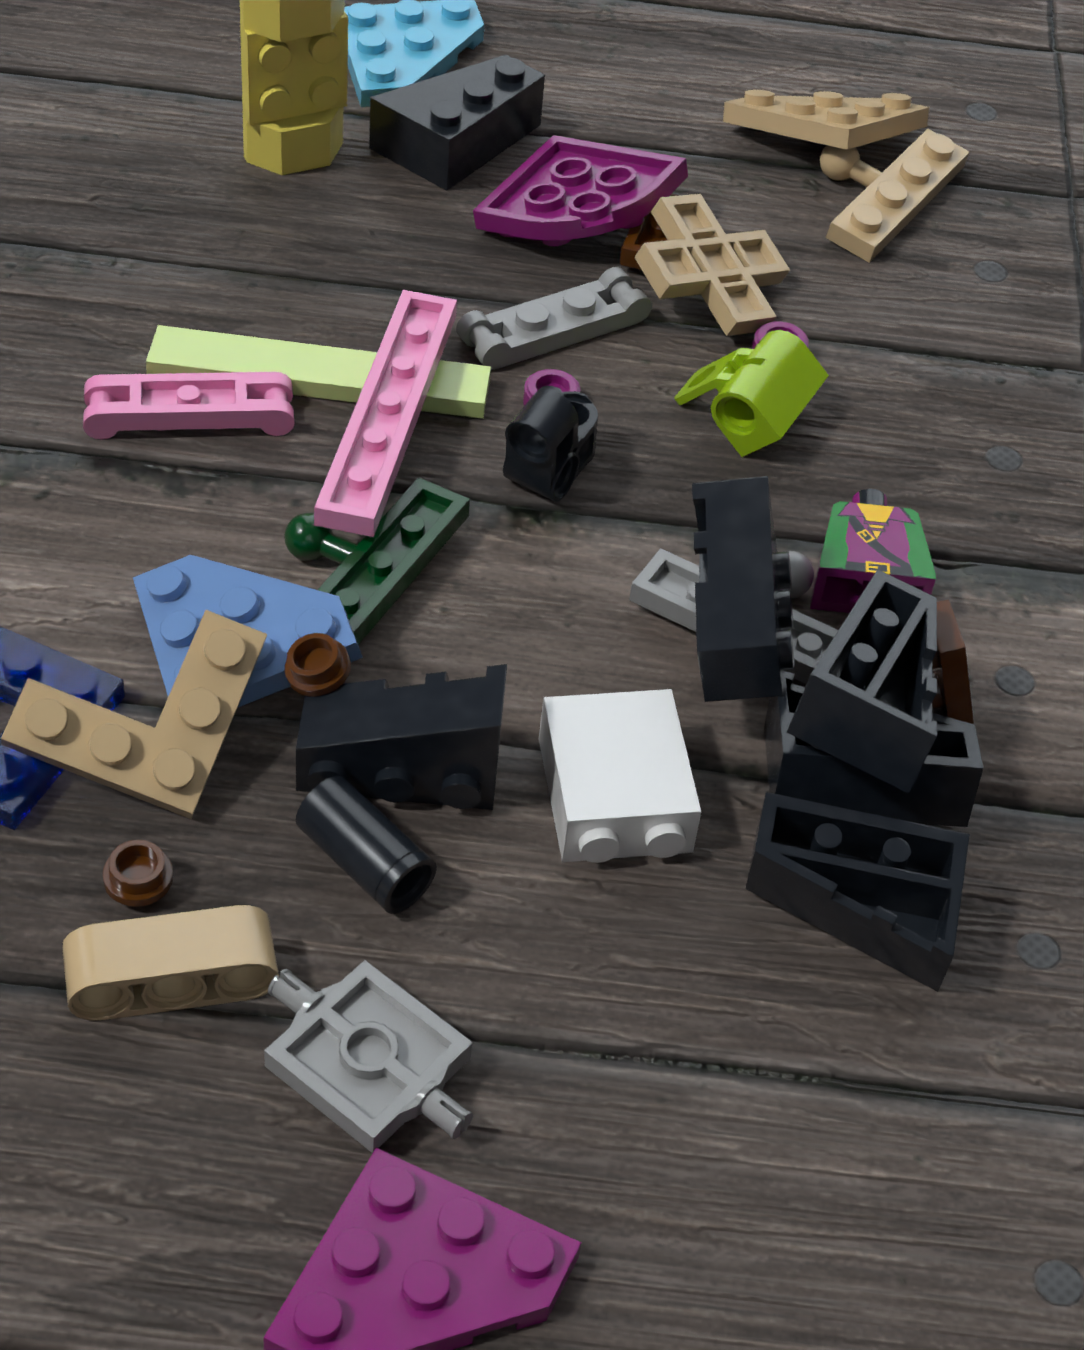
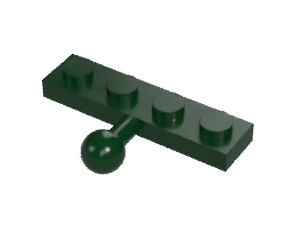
M418 477L381 518L374 537L365 536L358 545L334 535L330 528L314 526V513H302L295 516L285 529L284 540L289 552L300 560L315 561L326 557L340 564L318 590L340 597L359 645L469 517L470 499Z

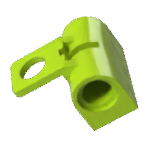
M775 330L768 332L754 349L739 348L696 371L674 397V400L680 406L716 388L719 393L712 401V417L722 433L740 456L743 457L780 440L829 375L799 337L788 331Z

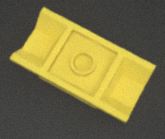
M240 0L244 158L247 163L280 175L331 165L343 144V107H347L348 16L344 11L345 0Z

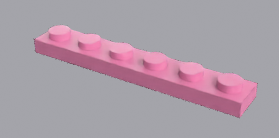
M407 290L402 291L315 504L314 526L374 537L456 319L457 300Z

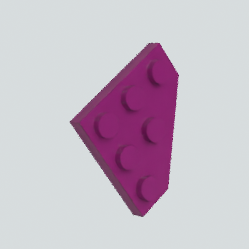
M375 1148L263 1337L264 1350H453L472 1344L473 1337L513 1324H515L518 1330L547 1321L579 1258L582 1242Z

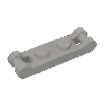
M612 267L606 270L599 280L487 315L478 310L470 311L460 318L456 326V332L467 346L475 347V356L483 366H491V370L638 324L650 314L652 302L642 290L632 288V279L622 268Z

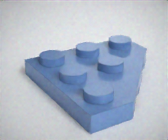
M188 555L133 577L168 696L205 610L267 634L266 641L238 707L290 687L285 675L287 653L296 640L307 634L323 633L331 636L346 648L351 662L363 658L339 596L194 555Z

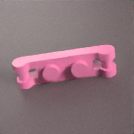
M281 372L95 375L90 377L84 386V401L87 407L83 414V428L88 436L101 440L113 437L118 431L261 428L269 435L281 436L289 433L295 423L293 406L290 404L293 398L292 381L286 374Z

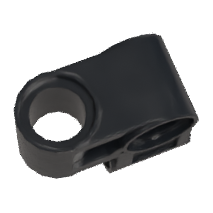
M543 386L506 428V458L503 465V476L555 502L560 501L567 494L576 477L592 461L595 455L598 411L588 396L576 391L562 393L560 388L554 386Z

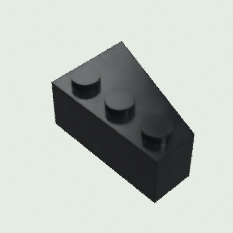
M503 55L370 97L369 149L448 191L541 125L545 74L525 65L519 59Z
M877 570L812 671L787 733L809 743L817 750L827 752L909 794L937 737V722L932 720V702L937 694V679L932 677V660L937 652V598Z

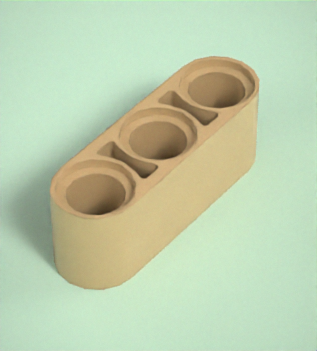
M236 905L91 924L70 932L64 939L62 946L68 1008L72 1014L86 1020H108L251 1000L267 994L271 981L276 975L279 976L269 917L261 908L251 905Z

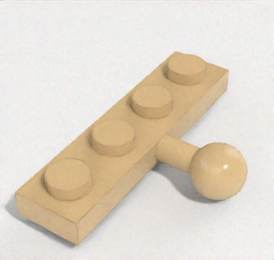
M927 129L889 167L881 172L861 161L856 147L846 150L826 145L820 155V167L823 173L832 180L842 181L851 178L867 187L831 222L826 238L870 263L964 168L970 152L955 144L947 136Z

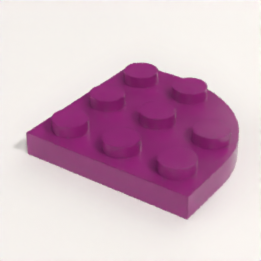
M553 135L473 210L476 229L495 232L503 237L542 240L548 246H561L572 239L600 235L619 228H634L643 223L644 217L651 213L660 197H669L688 177L686 158Z

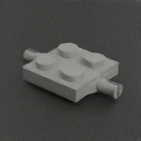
M366 960L359 964L341 982L318 992H315L298 979L289 969H283L280 971V977L276 975L268 987V993L296 1013V1016L290 1028L264 1050L265 1067L371 1153L374 1152L375 1148H379L405 1122L421 1114L434 1122L454 1140L460 1137L461 1131L465 1132L473 1119V1113L467 1111L442 1090L445 1083L471 1059L473 1042Z

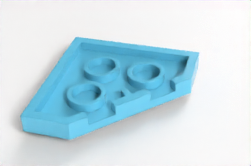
M401 0L398 3L371 5L368 3H355L345 7L344 11L348 16V69L360 107H370V97L446 73L457 63L458 54L466 47L474 49L483 41L484 22L475 0L420 2L416 0Z

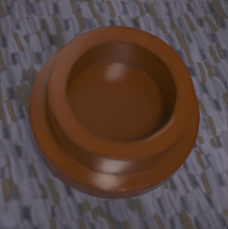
M323 633L307 634L296 640L288 650L285 663V675L292 689L299 694L312 697L326 695L338 689L346 681L351 670V660L346 648L331 636Z
M130 840L120 844L113 850L103 868V883L106 892L116 902L127 906L138 907L155 903L167 894L173 882V867L170 859L156 844L146 840Z

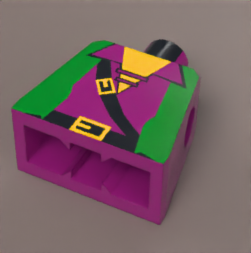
M863 489L853 496L852 502L839 501L833 504L810 600V609L850 613L877 570L931 595L936 581V573L919 514L910 508L887 506L886 495L877 489Z

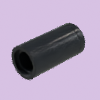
M334 776L318 784L305 797L297 811V827L387 913H400L412 906L423 896L433 882L437 870L435 861L344 777Z

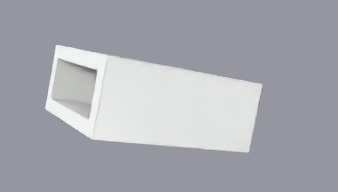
M672 689L543 697L539 743L562 862L588 861L600 863L614 858L641 856L666 858L681 853H693L701 808Z

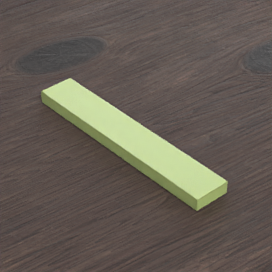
M158 325L146 359L147 374L281 372L291 379L293 395L357 403L377 352ZM440 360L421 411L484 418L491 366Z

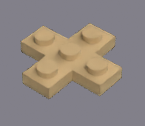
M701 194L660 197L651 213L667 241L644 243L634 257L658 298L667 299L701 294L726 336L753 333L760 326L773 322L777 316L759 287L780 284L790 269L765 230L725 234Z

